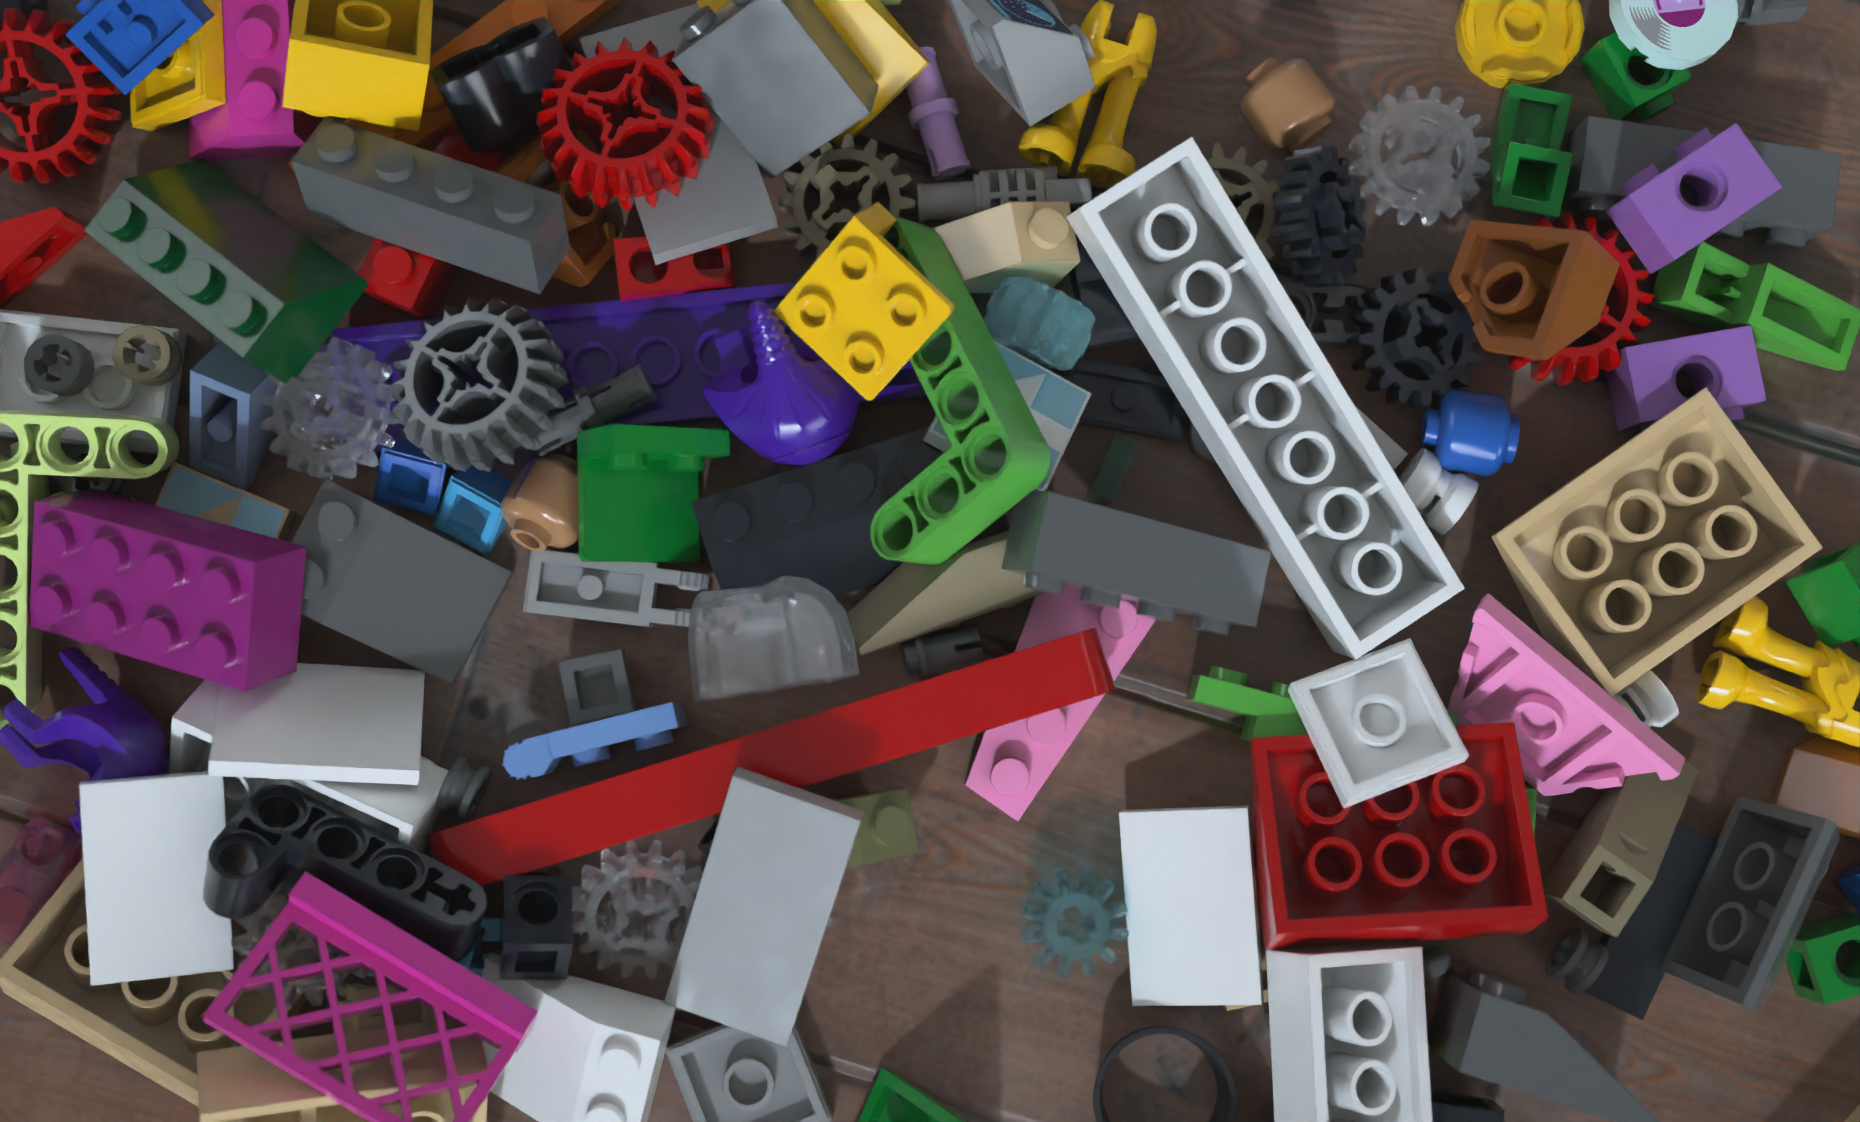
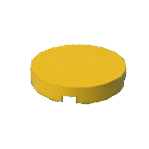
M1464 0L1459 7L1454 29L1458 52L1469 70L1488 85L1504 89V86L1510 83L1539 88L1558 77L1578 53L1585 27L1581 4L1578 0Z

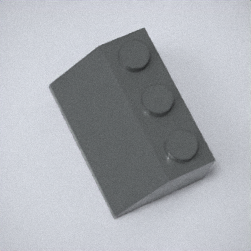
M1738 795L1718 838V845L1660 970L1718 1000L1759 1017L1768 996L1775 987L1776 979L1792 943L1801 930L1803 919L1821 879L1829 868V862L1840 840L1837 824L1826 818Z

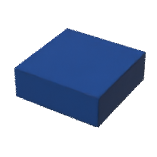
M387 436L381 451L373 500L436 516L441 505L449 464L436 463L423 453L422 448L419 449L413 443Z

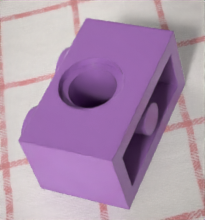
M1737 123L1716 137H1713L1707 127L1672 150L1679 162L1662 173L1653 163L1619 186L1626 197L1606 212L1650 274L1676 260L1782 188ZM1680 182L1687 183L1694 188L1698 196V207L1688 204L1683 199L1679 189Z
M1751 325L1625 347L1619 350L1622 361L1620 366L1606 372L1618 431L1640 427L1641 431H1643L1687 400V398L1679 393L1676 387L1675 379L1678 371L1685 373L1692 380L1694 394L1701 389L1707 388L1732 423L1745 419L1744 408L1766 401Z

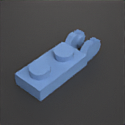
M682 701L670 702L524 739L522 743L516 741L515 745L510 744L508 745L509 748L504 750L505 754L501 766L505 767L510 777H516L517 780L524 778L525 780L529 779V777L534 778L556 772L566 756L571 755L574 767L612 758L610 745L634 740L637 752L673 743L671 730L688 726Z

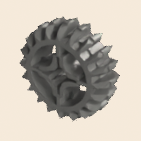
M469 297L462 313L456 308L444 305L443 320L438 324L422 319L426 333L419 341L405 339L408 350L412 353L409 359L393 362L397 373L403 379L389 386L393 397L399 402L392 411L396 415L397 421L405 426L403 432L406 434V438L419 449L422 448L423 453L434 462L447 463L455 470H462L464 472L473 465L478 470L490 473L496 457L505 464L515 465V449L521 445L526 449L537 451L535 439L532 436L539 428L554 431L553 422L547 414L549 410L565 407L563 397L556 390L569 383L566 372L559 366L565 358L561 348L553 341L551 331L541 321H536L525 308L519 307L516 304L509 307L504 301H500L495 297L486 306L480 301ZM467 381H472L477 385L472 387ZM486 382L488 385L492 386L493 388H492V389H488V388H486L485 386H483L482 384Z

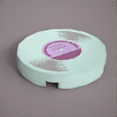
M1609 0V16L1619 39L1630 51L1636 47L1642 54L1648 56L1644 60L1645 62L1657 68L1683 70L1703 63L1731 38L1738 19L1737 0Z

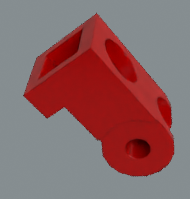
M646 237L613 239L620 301L737 288L731 242L655 265Z

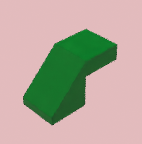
M1512 83L1504 86L1491 146L1492 197L1494 207L1552 218L1559 217L1573 153L1560 151L1573 95Z

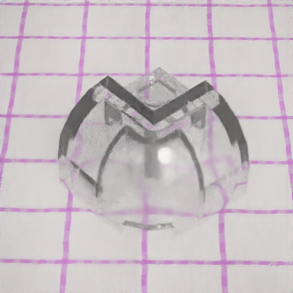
M781 576L758 587L702 591L693 601L689 618L688 644L695 702L780 693L779 690L809 684H814V686L826 685L859 675L854 634L846 610L829 590L808 578Z

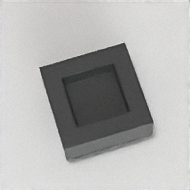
M625 649L558 662L570 725L637 711Z

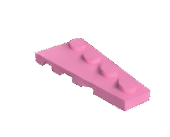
M1064 585L1062 595L1044 592L1035 596L1014 652L1096 627L1113 681H1115L1156 621V619L1136 615L1138 606L1136 602L1121 599L1119 609L1094 605L1080 601L1082 589ZM1105 694L984 731L965 785L1010 817L1019 821Z

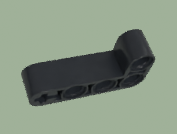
M270 785L258 790L215 838L209 848L203 886V900L208 909L221 917L240 919L252 915L260 909L281 882L294 887L302 875L307 872L453 961L464 958L473 949L487 906L486 893L481 885L472 878L287 785ZM230 873H240L243 875H233Z

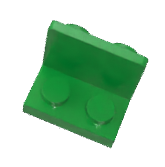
M609 424L577 432L580 560L582 562L634 563L697 562L700 558L699 525L691 501L699 499L698 472L705 471V460L730 456L729 430Z

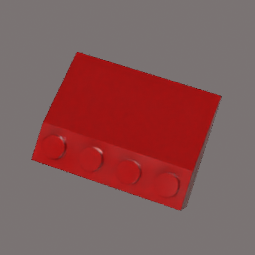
M1514 722L1455 726L1469 754L1463 763L1343 808L1309 735L1252 738L1250 744L1256 872L1265 950L1528 934L1548 919Z

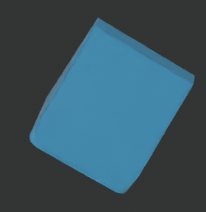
M473 465L466 472L458 470L450 478L432 527L487 557L493 551L507 526V522L502 516L501 503L512 481L492 470L490 473L478 470Z

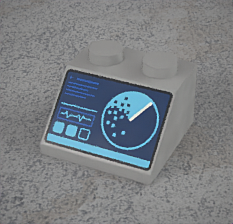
M949 0L976 69L1030 127L1096 87L1087 61L1094 57L1086 35L1077 24L1068 27L1063 22L1052 0Z

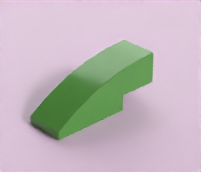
M1703 241L1676 260L1659 269L1651 293L1655 296L1652 299V303L1649 304L1711 332L1751 325L1756 348L1835 371L1846 369L1860 326L1859 308L1770 263L1749 265Z

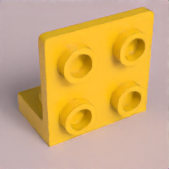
M879 202L858 213L848 222L773 311L866 400H873L954 311V304L883 238L897 219Z

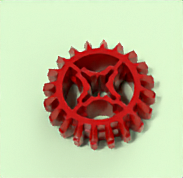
M6 8L3 15V24L0 21V55L8 50L9 55L8 58L3 59L4 75L0 82V111L7 114L14 121L18 136H25L27 148L21 147L10 141L0 132V174L9 166V174L13 182H28L32 173H34L40 184L55 182L57 169L66 178L80 175V166L77 158L87 164H96L100 161L99 152L93 146L91 140L101 144H112L114 142L115 136L111 131L102 127L101 123L103 119H121V110L115 107H105V95L116 96L121 91L113 83H102L99 75L104 73L65 35L75 26L72 21L59 19L51 27L49 13L37 9L32 10L28 20H26L20 9ZM32 43L46 48L57 56L69 70L74 83H57L47 75L42 59L35 58ZM30 88H38L42 92H57L56 96L40 98V101L33 102L30 106H23L22 102L4 101L6 97L20 96V93L27 92ZM78 103L77 113L71 128L59 142L53 145L51 135L57 133L56 116L64 106Z
M625 37L618 51L608 52V49L598 41L595 48L596 56L590 59H586L574 51L572 59L574 71L555 68L553 80L556 88L542 89L543 96L541 101L544 111L537 113V125L542 135L540 146L544 157L551 162L556 178L560 179L561 182L568 181L572 192L579 199L592 192L595 203L602 209L614 196L619 198L621 207L628 213L635 197L644 196L645 201L653 208H655L658 202L657 191L661 189H666L678 197L681 190L679 176L697 180V175L700 172L698 160L709 159L711 151L708 137L713 136L715 124L713 115L709 113L711 106L701 96V86H693L672 61L675 54L674 50L659 57L658 48L651 40L639 52L633 51L632 43ZM653 95L670 105L677 113L676 120L664 117L661 109L650 106V96ZM578 129L590 132L592 139L601 141L603 147L601 155L588 150L578 142Z
M1571 213L1561 214L1554 220L1553 225L1546 217L1536 218L1529 224L1530 226L1587 231L1620 263L1598 325L1586 332L1595 339L1589 346L1565 347L1546 361L1512 356L1508 366L1509 369L1517 371L1531 362V381L1541 382L1552 372L1555 383L1559 386H1565L1573 382L1575 375L1582 382L1586 383L1598 378L1599 368L1609 372L1619 367L1620 362H1622L1619 350L1640 344L1632 332H1641L1647 329L1651 320L1636 309L1651 304L1655 295L1647 291L1638 290L1637 284L1648 278L1649 272L1645 268L1632 269L1628 261L1633 259L1636 253L1631 246L1621 251L1615 246L1619 238V229L1611 228L1601 236L1597 235V217H1587L1580 222L1577 228Z

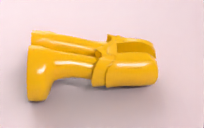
M1098 0L1088 12L1080 27L1093 50L1094 57L1087 61L1096 87L1055 111L1048 124H1034L1028 127L1021 137L1018 152L1024 159L1036 167L1057 166L1058 176L1068 175L1076 154L1078 138L1091 96L1106 90L1094 129L1081 156L1075 175L1076 179L1090 178L1091 187L1110 189L1135 173L1136 162L1131 154L1122 149L1123 139L1138 89L1145 84L1148 71L1152 66L1157 39V26L1152 16L1138 12L1134 28L1129 31L1125 45L1108 40L1107 37L1111 27L1110 18L1115 4L1104 0Z
M1754 596L1724 617L1712 644L1719 651L1711 654L1702 667L1696 688V702L1720 710L1734 701L1755 705L1794 718L1804 723L1806 730L1811 733L1820 734L1825 738L1860 748V712L1853 710L1856 698L1860 699V662L1846 655L1841 649H1832L1819 640L1811 648L1774 631L1767 625L1768 606L1757 596ZM1734 655L1753 659L1801 677L1804 690L1748 668Z

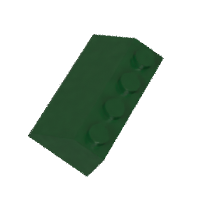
M205 159L124 179L84 229L85 232L242 358L288 386L294 382L370 284Z

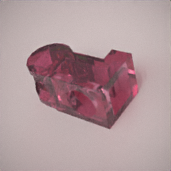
M42 816L34 817L20 831L8 853H4L0 861L1 941L12 946L82 860L83 844L81 835Z

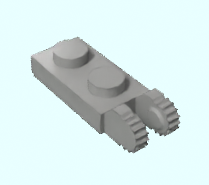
M531 550L523 612L653 628V623L703 629L704 614H698L696 610L655 608L658 584L677 586L680 590L698 592L701 589L707 590L710 575L661 569L660 564L651 562H582L579 554L550 550L536 552Z

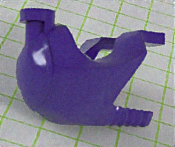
M755 299L749 305L748 318L751 321L750 330L753 333L752 341L755 343L754 348L746 328L715 338L714 340L720 355L719 372L715 378L703 385V395L725 425L742 442L758 454L769 459V461L787 466H805L824 460L837 451L850 435L857 415L860 394L789 328L795 343L794 345L790 335L785 333V326L780 324V318L774 314L772 306L764 299Z
M68 647L59 651V655L66 668L71 670L73 677L78 679L80 686L84 687L85 692L92 698L95 704L62 709L45 721L32 713L17 698L4 708L3 717L9 723L0 729V743L15 757L23 768H35L50 764L69 765L86 772L89 775V781L169 774L170 747L166 734L160 724L120 685H117L114 679L108 678L106 672L100 670L99 666L94 664L90 657L85 656L80 648ZM59 741V742H56V743H53V744H49V745H46V746H42V747H38V748H36V747L33 745V744L45 745V744H48V743H51V742ZM79 793L75 803V807L79 810L70 817V822L82 836Z

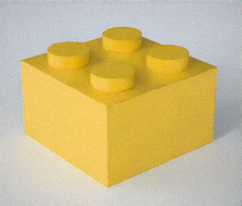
M295 0L282 107L301 110L316 117L335 116L368 122L383 129L401 128L419 132L430 66L433 0Z

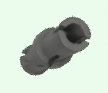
M638 364L604 383L597 384L591 388L584 384L574 389V396L563 401L565 404L564 408L549 410L547 414L553 422L554 431L539 428L532 437L535 439L539 455L543 457L549 452L562 447V445L577 439V432L608 425L635 410L658 402V398L645 371Z

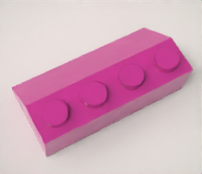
M222 0L226 104L188 118L190 160L205 159L206 161L295 156L316 129V116L309 115L301 110L282 107L295 0Z

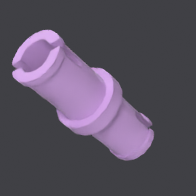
M928 46L919 47L931 63L906 87L912 106L908 117L911 127L920 131L931 166L933 180L950 179L965 173V170L971 168L970 160L967 159L955 121L959 110L956 100L947 96L935 58L934 48Z

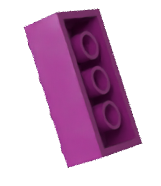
M94 488L35 500L29 626L247 691L294 673L297 670L306 547Z

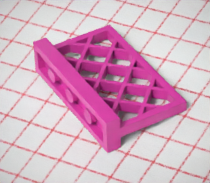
M305 872L290 891L287 905L204 1013L203 1021L369 1122H413L409 1101L446 1092L450 1093L455 1117L453 1122H471L515 1052H518L531 1032L538 1011ZM292 926L317 940L321 962L279 971L275 948ZM327 947L343 957L329 960ZM269 959L271 973L255 976L266 960ZM362 967L375 975L378 998L338 1006L332 976L333 972ZM323 975L329 1009L288 1018L282 984ZM386 983L400 990L401 993L388 995ZM273 986L279 1020L247 1026L227 1014L243 992ZM420 1002L433 1011L437 1033L397 1042L391 1007ZM381 1010L388 1044L347 1054L341 1019ZM444 1017L460 1026V1028L446 1030ZM332 1021L338 1056L309 1063L294 1054L290 1030ZM282 1033L284 1047L266 1036ZM476 1036L499 1050L486 1071L456 1078L449 1042ZM440 1045L447 1080L407 1090L400 1054ZM391 1056L397 1092L368 1099L354 1090L350 1066ZM341 1068L343 1083L325 1072ZM475 1086L462 1106L459 1089ZM400 1104L403 1119L388 1111L385 1107Z

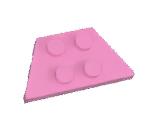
M1488 593L1481 599L1474 612L1473 628L1468 645L1462 655L1458 670L1459 678L1452 691L1447 712L1459 715L1457 722L1459 725L1514 722L1524 780L1543 796L1573 793L1581 787H1592L1595 789L1622 786L1625 777L1630 775L1657 772L1661 781L1674 779L1680 775L1686 759L1493 596Z

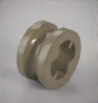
M137 325L125 330L117 338L113 348V361L118 371L126 378L147 386H161L170 382L178 374L182 364V351L178 342L168 333L148 325ZM145 342L160 349V359H151L156 365L151 370L137 364L135 359L137 352L145 353L140 347Z

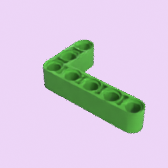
M893 215L897 221L883 238L954 304V311L910 359L952 447L880 507L871 523L870 537L876 552L887 560L938 565L949 559L1041 484L1050 468V451L940 235L933 228Z

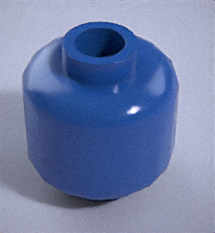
M1458 389L1450 390L1440 400L1437 409L1426 408L1421 426L1420 445L1431 447V452L1441 461L1442 468L1452 473L1463 472L1468 475L1491 476L1498 472L1503 463L1511 464L1515 458L1520 434V415L1510 411L1509 403L1501 395Z

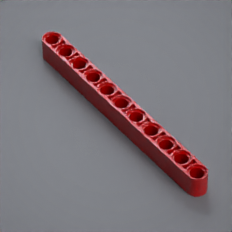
M1095 627L441 830L425 837L433 859L472 878L482 887L504 880L505 875H521L721 813L732 776L738 767L797 788H802L1114 691L1116 688L1097 628Z

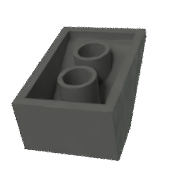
M327 478L324 480L291 543L306 547L301 608L303 615L450 684L456 683L514 574L513 571L373 500L359 491Z
M1470 969L1467 980L1446 974L1429 1031L1428 1044L1432 1047L1429 1051L1459 1072L1615 1122H1659L1653 1114L1548 1013L1526 1003L1529 991L1513 986L1504 979Z

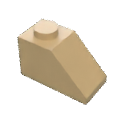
M1069 201L1008 202L933 228L940 235L969 293L1051 291L1080 262L1075 231L1066 218L1071 214Z

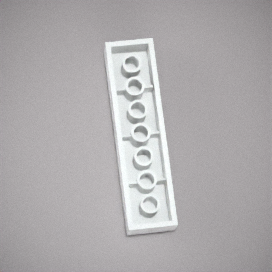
M1192 137L1066 217L1333 652L1358 659L1465 589Z

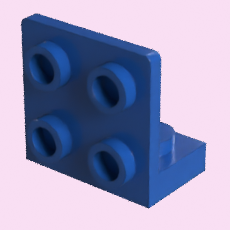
M81 0L75 8L84 17L65 35L126 95L215 14L201 0Z

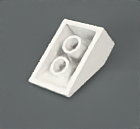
M489 953L485 959L482 978L538 1011L531 1032L518 1052H515L491 1089V1092L538 1122H647L676 1007L666 1004L659 999L568 974L567 979L499 980L500 955ZM482 1040L488 1067L499 1050Z

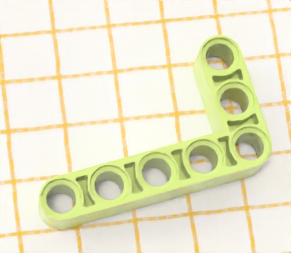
M26 410L0 412V423L11 427L19 439V448L13 458L4 457L0 454V489L12 494L19 508L18 515L13 522L0 519V555L11 559L18 571L17 582L14 586L0 583V620L11 624L17 634L15 648L8 649L0 646V684L10 688L16 698L31 712L40 703L42 694L43 630L29 626L34 501L44 499V475L140 479L160 473L173 464L178 456L180 447L177 434L162 419L145 416ZM69 426L79 429L88 438L89 452L81 462L66 456L61 448L60 440L62 433ZM134 431H146L157 441L159 452L153 464L140 463L130 454L128 443ZM1 709L0 729L9 723L3 717L4 710Z

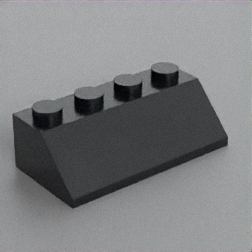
M930 426L691 501L710 564L736 628L881 583L903 563L901 561L887 560L879 556L873 547L870 537L871 523L875 513L884 503L945 453L923 441Z

